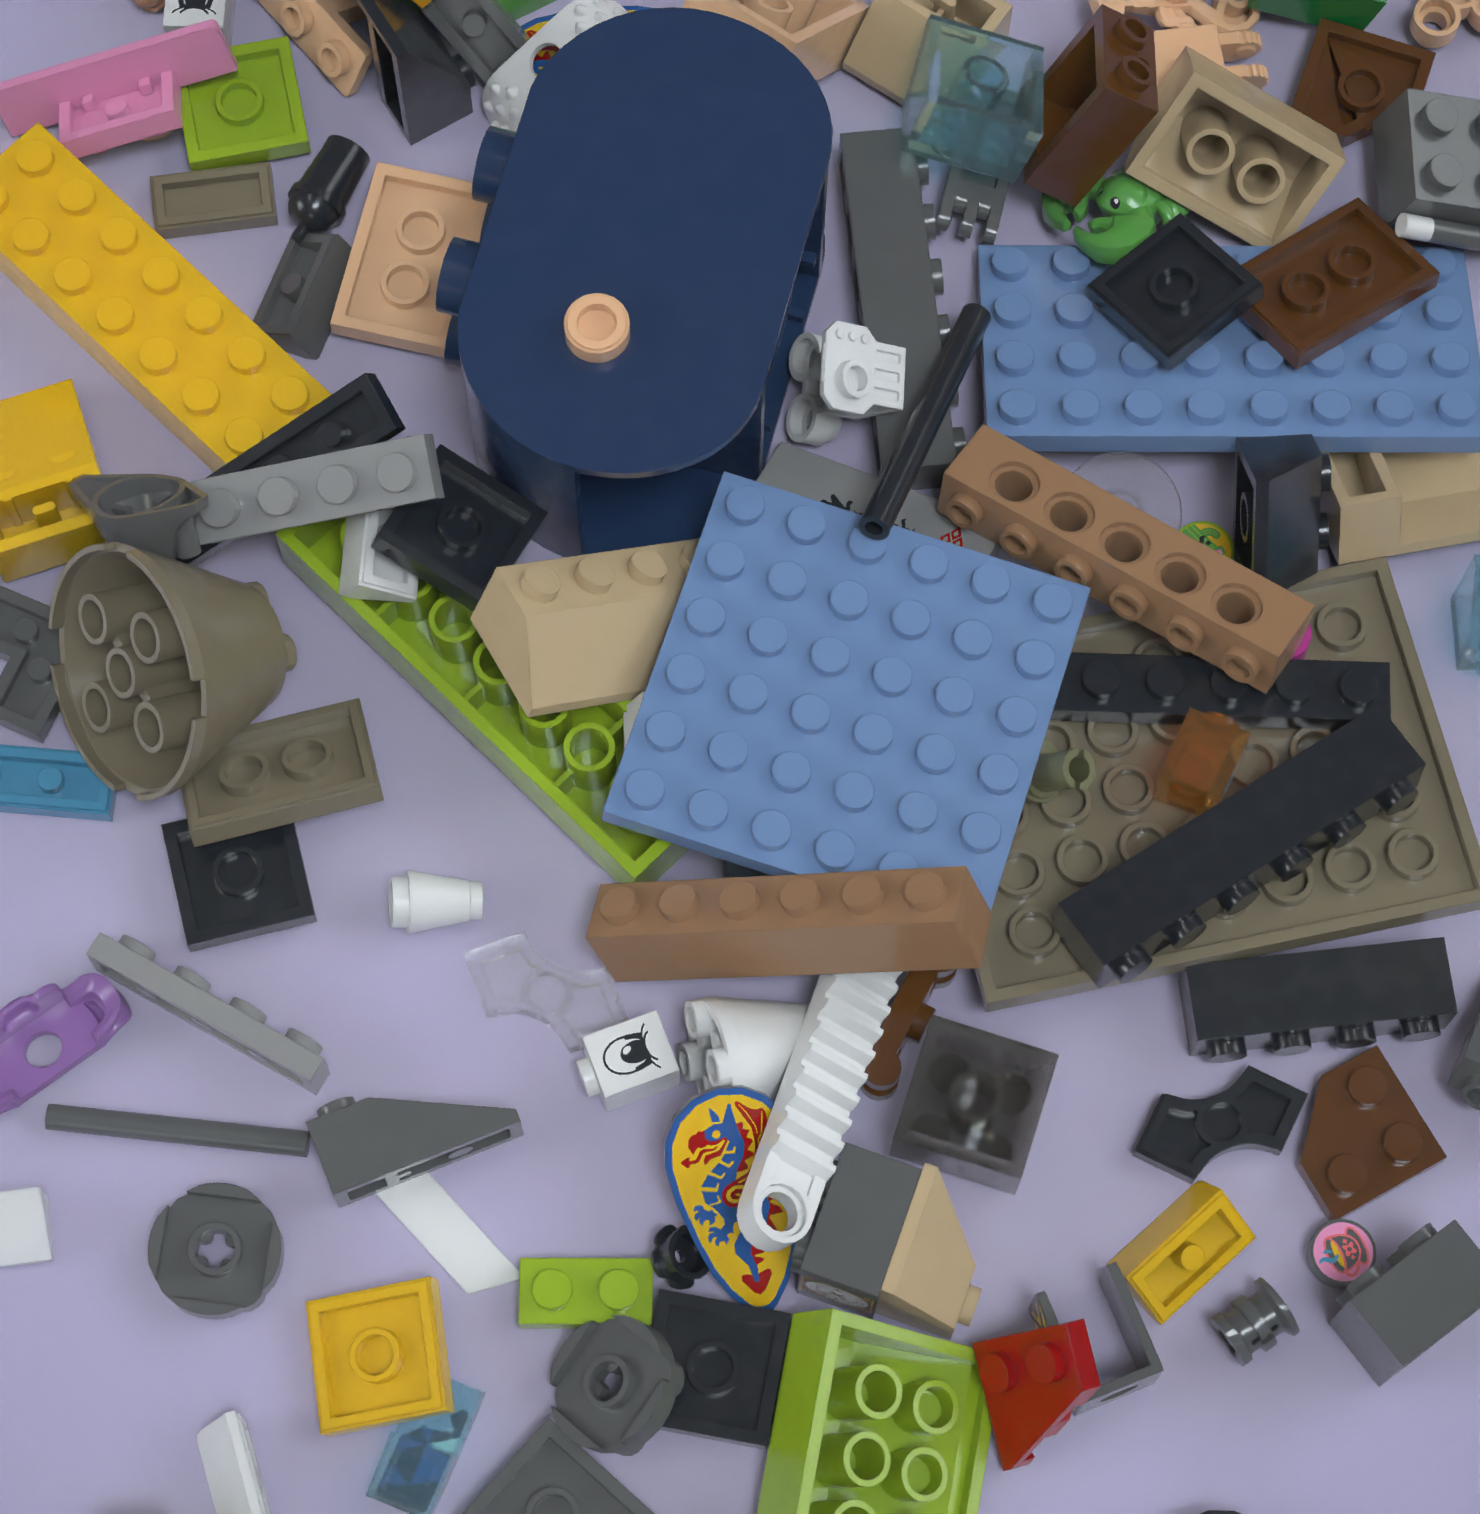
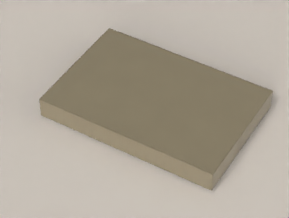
M360 698L250 724L181 787L189 832L194 847L384 801Z

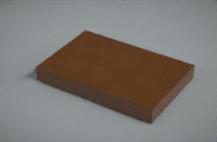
M1357 197L1242 264L1248 272L1263 284L1264 297L1244 312L1241 317L1297 370L1435 288L1440 272L1401 237H1397L1395 231Z

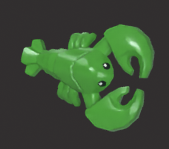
M1124 167L1120 170H1114L1107 178L1101 177L1076 207L1043 192L1041 197L1043 221L1052 228L1062 232L1071 229V222L1065 214L1073 213L1075 222L1080 223L1088 214V200H1096L1100 211L1106 217H1099L1087 223L1091 233L1076 225L1073 230V238L1081 251L1094 261L1114 265L1155 233V225L1161 220L1164 226L1179 213L1183 216L1189 213L1187 207L1127 174Z

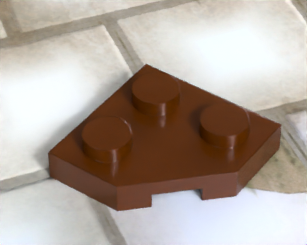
M1321 18L1292 108L1335 132L1341 147H1345L1372 135V121L1407 88L1424 91L1436 53Z
M1377 1045L1325 1073L1318 1080L1297 1170L1328 1221L1343 1219L1439 1165L1447 1158Z

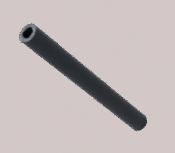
M969 303L962 308L859 521V529L865 536L874 540H884L888 537L991 321V315L984 306Z

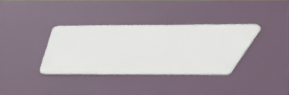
M429 1173L376 1193L467 1294L519 1280L520 1272Z

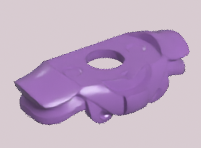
M97 973L84 974L63 989H60L55 983L47 984L34 994L14 999L0 1010V1114L18 1108L104 1047L131 1018L132 1012L127 1000L104 976ZM43 1035L58 1037L62 1043V1051L59 1058L53 1064L47 1067H34L28 1063L26 1053L33 1040Z

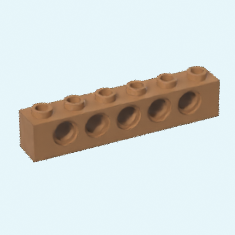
M985 424L979 428L944 472L937 511L947 516L955 525L974 531L1001 546L1012 557L1026 560L1053 576L1090 587L1089 596L1112 608L1120 617L1136 621L1168 639L1176 648L1191 652L1224 670L1229 677L1238 682L1247 683L1266 694L1304 640L1315 608L1314 604Z

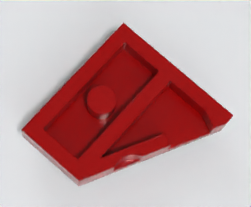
M1084 1318L972 1343L1003 1471L1029 1465L1035 1458L1032 1451L1046 1437L1056 1435L1070 1420L1072 1410L1077 1406L1084 1405L1101 1387Z

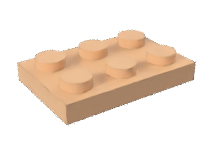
M381 162L376 163L330 321L332 334L444 358L446 337L452 315L437 312L436 291L442 263L451 240L454 237H459L480 243L482 224L488 204L473 200V182Z

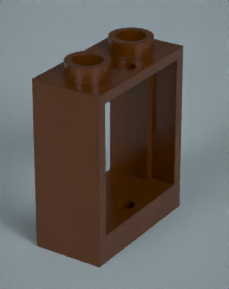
M1102 4L1022 100V131L1025 185L1076 207L1159 112L1154 28L1147 26L1134 15H1124Z

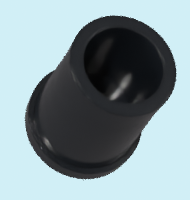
M330 135L301 179L292 185L288 192V213L294 225L297 226L291 235L294 241L302 243L307 232L326 233L332 230L333 227L341 225L346 216L347 205L370 163L369 155L360 145L346 137Z

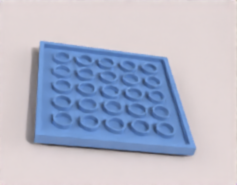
M724 471L604 806L602 821L772 876L966 866L991 911L1091 588L893 525L886 539L874 540L865 536L859 529V521L862 517L860 514Z

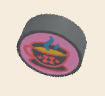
M1336 1219L1322 1225L1312 1236L1307 1247V1262L1312 1274L1324 1285L1336 1289H1347L1346 1287L1352 1281L1372 1267L1376 1261V1246L1371 1234L1362 1225L1347 1219Z

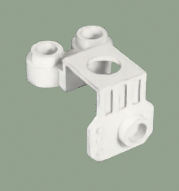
M833 321L823 331L822 335L805 332L798 336L790 351L789 369L792 377L797 381L803 382L802 393L793 399L787 411L786 429L791 440L798 443L821 446L837 437L841 428L842 417L858 420L903 410L906 348L876 342L867 327L842 321Z

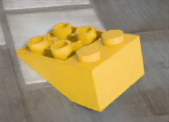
M72 378L0 400V574L5 583L66 564L78 551L85 547L106 542L86 510L74 497L68 485L81 475L102 474Z

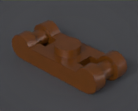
M957 969L909 971L891 1005L889 1015L880 1026L884 1031L882 1036L873 1045L872 1050L876 1052L875 1057L864 1071V1073L868 1074V1078L860 1088L868 1098L876 1101L886 1100L896 1092L902 1069L899 1056L908 1039L917 1044L921 1042L936 1012V1009L927 1005L934 989L944 988L951 984Z

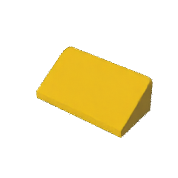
M1201 1180L1187 1189L1113 1257L1108 1264L1113 1262L1118 1264L1132 1297L1156 1323L1163 1325L1246 1248L1256 1236L1223 1190Z

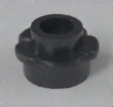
M667 1225L656 1233L653 1240L655 1248L650 1255L651 1264L656 1275L660 1278H666L670 1287L678 1290L691 1288L694 1285L695 1279H700L708 1273L709 1268L698 1251L686 1225H681L678 1228L674 1225ZM676 1251H677V1253L679 1254L680 1263L677 1262V1260H676V1257H675V1252H676Z

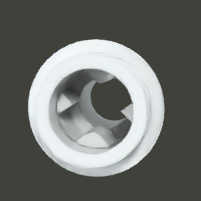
M406 870L405 876H390L388 886L390 927L405 928L407 934L465 923L469 922V920H482L481 881H468L466 879Z

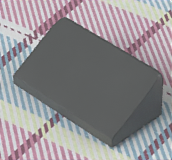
M307 232L302 243H298L290 237L254 317L253 322L287 353L305 359L317 360L331 332L330 321L352 249L339 234Z

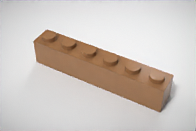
M966 866L600 884L585 938L615 982L976 969L981 967L992 913Z

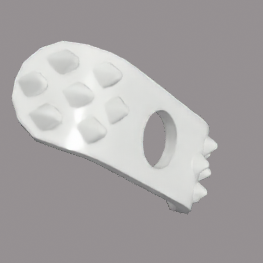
M574 0L566 5L504 62L487 81L483 90L482 103L490 126L517 131L531 85L537 77L533 70V61L536 54L542 48L556 46L561 49L577 35L594 25L628 12L614 0Z

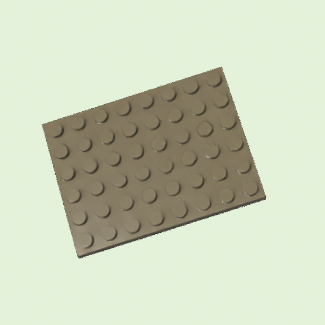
M1386 557L1318 570V573L1286 590L1315 605L1309 622L1312 637L1304 660L1390 662L1391 720L1426 763L1416 788L1419 792L1409 805L1393 815L1387 816L1384 811H1381L1365 821L1366 827L1363 832L1345 846L1335 849L1330 843L1311 855L1313 857L1312 863L1291 880L1282 882L1276 877L1259 888V896L1242 911L1229 916L1224 910L1206 921L1207 927L1204 932L1188 945L1180 949H1174L1170 944L1152 955L1153 961L1150 966L1140 975L1126 983L1183 972L1187 966L1250 958L1480 910V847ZM1114 611L1082 617L1071 651L1080 653L1197 656L1191 652L1176 648L1163 636L1136 621L1120 617ZM1050 720L1046 736L1053 743L1057 751H1068L1071 748H1079V751L1083 749L1089 751L1096 763V776L1090 787L1084 790H1061L1058 796L1048 803H1035L1025 800L991 909L992 914L981 967L975 969L985 1012L1098 989L1054 929L1058 903L1336 730ZM1237 765H1238V768H1237V770H1236V772H1235V774H1234V777H1233L1232 781H1230V779H1231V777H1232V775H1233V773H1234V771H1235V769H1236V767H1237ZM1230 781V782H1231V783H1229L1230 786H1229V788H1228V790H1227V793H1226V795H1225L1224 790H1225V788H1226L1228 782ZM1116 978L1113 981L1106 984L1105 986H1103L1102 988L1116 986L1125 983H1120L1119 980Z

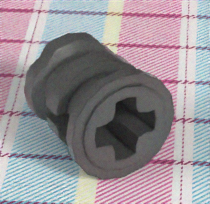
M1261 1277L1254 1281L1256 1293L1249 1298L1241 1294L1231 1301L1232 1310L1225 1315L1218 1312L1209 1319L1218 1337L1242 1366L1253 1360L1252 1353L1259 1348L1267 1352L1277 1345L1275 1337L1283 1331L1292 1336L1300 1333L1297 1322L1283 1299Z

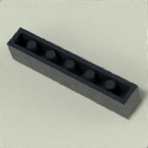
M1378 704L1059 902L1054 929L1098 989L1116 978L1120 983H1126L1145 971L1153 961L1151 956L1171 944L1174 949H1180L1194 941L1206 929L1207 925L1205 922L1225 910L1231 916L1245 909L1259 896V888L1276 877L1282 882H1286L1299 875L1312 863L1313 857L1311 855L1330 843L1335 849L1350 843L1363 832L1366 827L1365 821L1381 811L1390 816L1405 808L1419 793L1416 788L1426 763Z

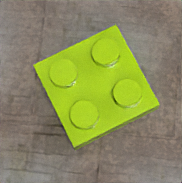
M288 36L230 46L238 62L237 71L181 87L182 128L191 171L252 164L311 153Z

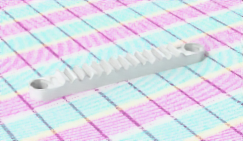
M903 971L820 974L738 1203L736 1216L739 1229L745 1239L755 1248L766 1252L780 1251L803 1238L810 1229L825 1184L836 1171L837 1166L833 1165L834 1158L843 1150L845 1145L841 1138L852 1124L853 1120L849 1118V1115L860 1101L861 1097L856 1094L868 1078V1074L864 1073V1071L875 1057L876 1052L872 1048L883 1034L884 1030L880 1028V1025L891 1011V1007L887 1006V1004L898 990L899 986L895 984V981ZM766 1197L776 1199L785 1208L788 1217L785 1231L773 1230L765 1222L761 1209L762 1202Z

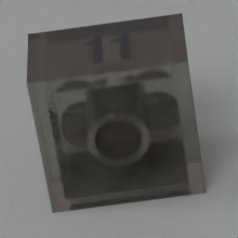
M932 1014L894 1132L889 1155L921 1166L928 1163L938 1167L940 1172L1015 1195L1024 1172L1059 1054Z

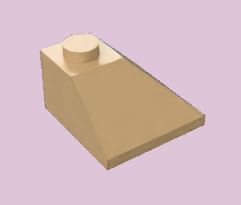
M925 1163L881 1287L875 1313L951 1340L956 1323L970 1326L982 1288L970 1284L976 1265L938 1167Z

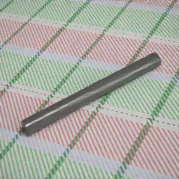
M49 1104L45 1116L46 1130L308 1157L311 1140L310 1132L305 1130Z

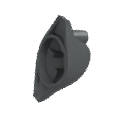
M162 474L81 475L68 484L74 497L86 510L106 542L128 544L173 560L178 558L189 559L201 553L202 549L196 530V520L199 512L209 505L208 495L185 479Z

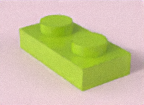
M520 1258L518 1320L520 1329H578L592 1320L600 1324L608 1319H615L613 1316L616 1315L632 1317L652 1327L653 1267L650 1258Z

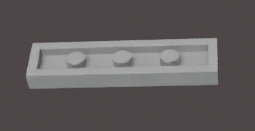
M420 434L190 481L191 484L206 493L209 500V505L199 512L196 520V530L200 545L214 544L445 498L433 434Z
M100 932L87 951L86 955L97 972L311 1093L317 1095L330 1075L324 1058L319 1056L323 1048L313 1039L289 1028L285 1036L263 1024L267 1016L259 1009L237 997H233L229 1004L208 993L211 988L209 982L183 966H178L174 973L153 962L156 957L155 952L138 940L123 934L119 942Z

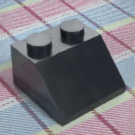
M1312 434L1236 437L1234 557L1237 563L1285 589L1318 573V551L1327 550L1329 545L1328 517L1326 512H1320L1321 492H1329L1331 488V462L1329 454L1321 453Z

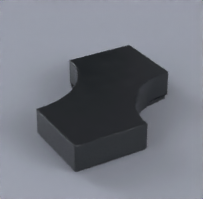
M1248 1065L1234 1085L1212 1097L1184 1099L1162 1093L1132 1156L1191 1185L1207 1164L1229 1152L1252 1149L1279 1156L1308 1093Z

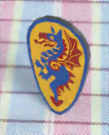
M743 1085L714 1086L692 1096L673 1115L663 1140L664 1168L675 1203L698 1251L715 1279L738 1303L773 1310L789 1282L790 1267L793 1260L791 1256L795 1243L780 1251L766 1252L757 1249L743 1236L739 1229L736 1215L738 1203L774 1101L765 1093ZM766 1197L762 1202L761 1209L765 1222L773 1230L785 1231L788 1223L785 1208L776 1199Z

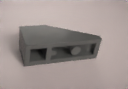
M351 1096L336 1099L320 1107L317 1110V1118L306 1122L339 1208L524 1135L518 1112L513 1108L369 1097L355 1102L354 1097Z

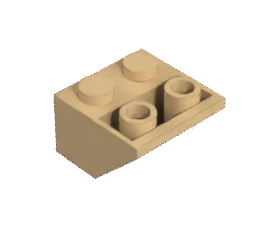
M873 0L843 61V69L942 129L968 95L973 80L978 81L1007 43L1013 5L1005 0Z

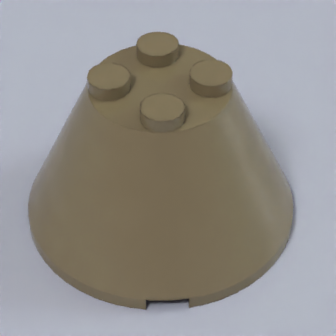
M105 542L87 546L78 551L65 565L54 589L48 628L51 630L59 628L61 663L50 665L64 722L78 751L96 776L113 791L126 789L136 794L137 801H148L166 797L180 789L275 701L282 690L286 672L293 670L296 666L297 652L295 644L289 635L282 632L278 617L269 603L267 591L259 582L243 583L128 544Z

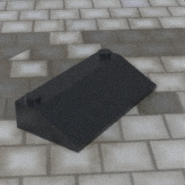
M356 0L367 16L381 100L411 146L473 113L470 88L476 86V82L470 67L459 53L454 56L450 55L426 16L414 1Z

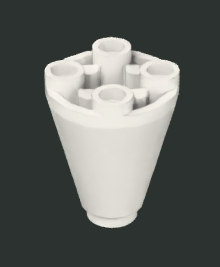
M719 996L686 1001L684 1016L689 1042L679 1044L677 1049L678 1064L682 1078L685 1082L695 1081L698 1093L714 1086L743 1085L765 1093L775 1102L809 1004Z

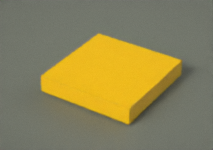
M429 1276L306 1301L321 1435L331 1437L455 1412L438 1279Z

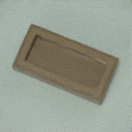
M270 162L149 176L155 231L164 239L278 225L273 173Z

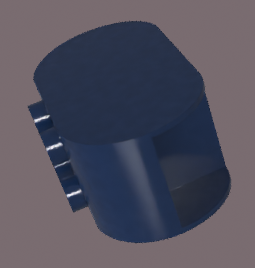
M676 7L633 11L610 18L577 35L549 59L531 85L516 132L490 126L483 137L472 183L473 200L488 204L482 224L480 243L454 237L447 248L437 285L436 310L437 312L452 315L446 337L444 360L446 365L462 368L478 468L548 512L532 541L562 557L698 539L701 537L723 472L757 481L766 466L792 376L789 369L790 351L797 337L805 331L824 262V228L828 167L832 151V123L826 99L810 71L784 45L749 24L714 12ZM592 293L607 294L619 300L626 308L630 319V339L627 347L618 357L603 363H591L578 358L571 352L565 340L564 317L568 308L578 298Z

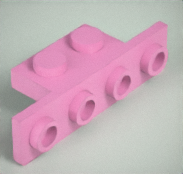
M210 19L0 82V117L12 137L25 134L37 122L44 128L59 123V142L76 158L90 154H100L117 146L148 137L161 136L168 131L182 128L181 87L237 71L238 62L218 22Z

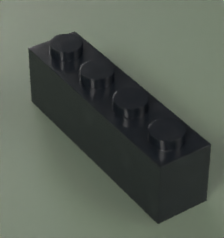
M1444 937L1206 962L1187 966L1178 980L1189 1056L1208 1055V1061L1212 1063L1240 1060L1247 1057V1050L1271 1047L1273 1054L1276 1056L1296 1055L1311 1050V1043L1335 1040L1337 1041V1047L1341 1049L1360 1048L1376 1043V1036L1401 1033L1402 1041L1405 1042L1429 1040L1440 1036V1029H1445L1458 1013Z

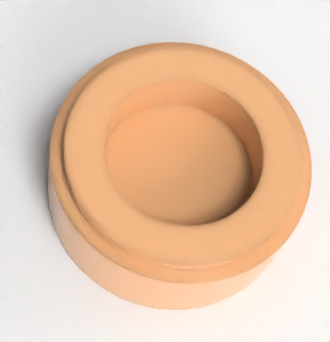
M602 293L587 294L575 300L568 308L564 317V333L567 346L578 358L591 363H603L618 357L625 350L630 339V319L624 305L616 298Z

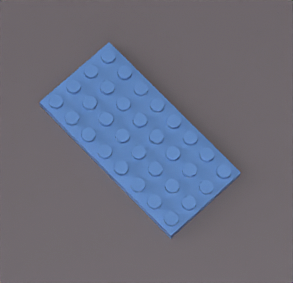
M978 245L976 260L978 304L984 306L991 315V321L980 342L984 424L1032 451L1235 452L1236 437L1312 434L1321 452L1480 453V356L1464 249L1452 246H1412L1440 272L1437 286L1297 370L1239 316L1170 371L1089 299L1087 285L1112 265L1097 263L1081 251L1078 245ZM1273 246L1219 247L1242 265Z

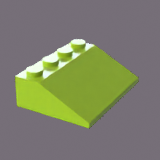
M834 1308L793 1313L757 1514H978L992 1423L974 1349Z

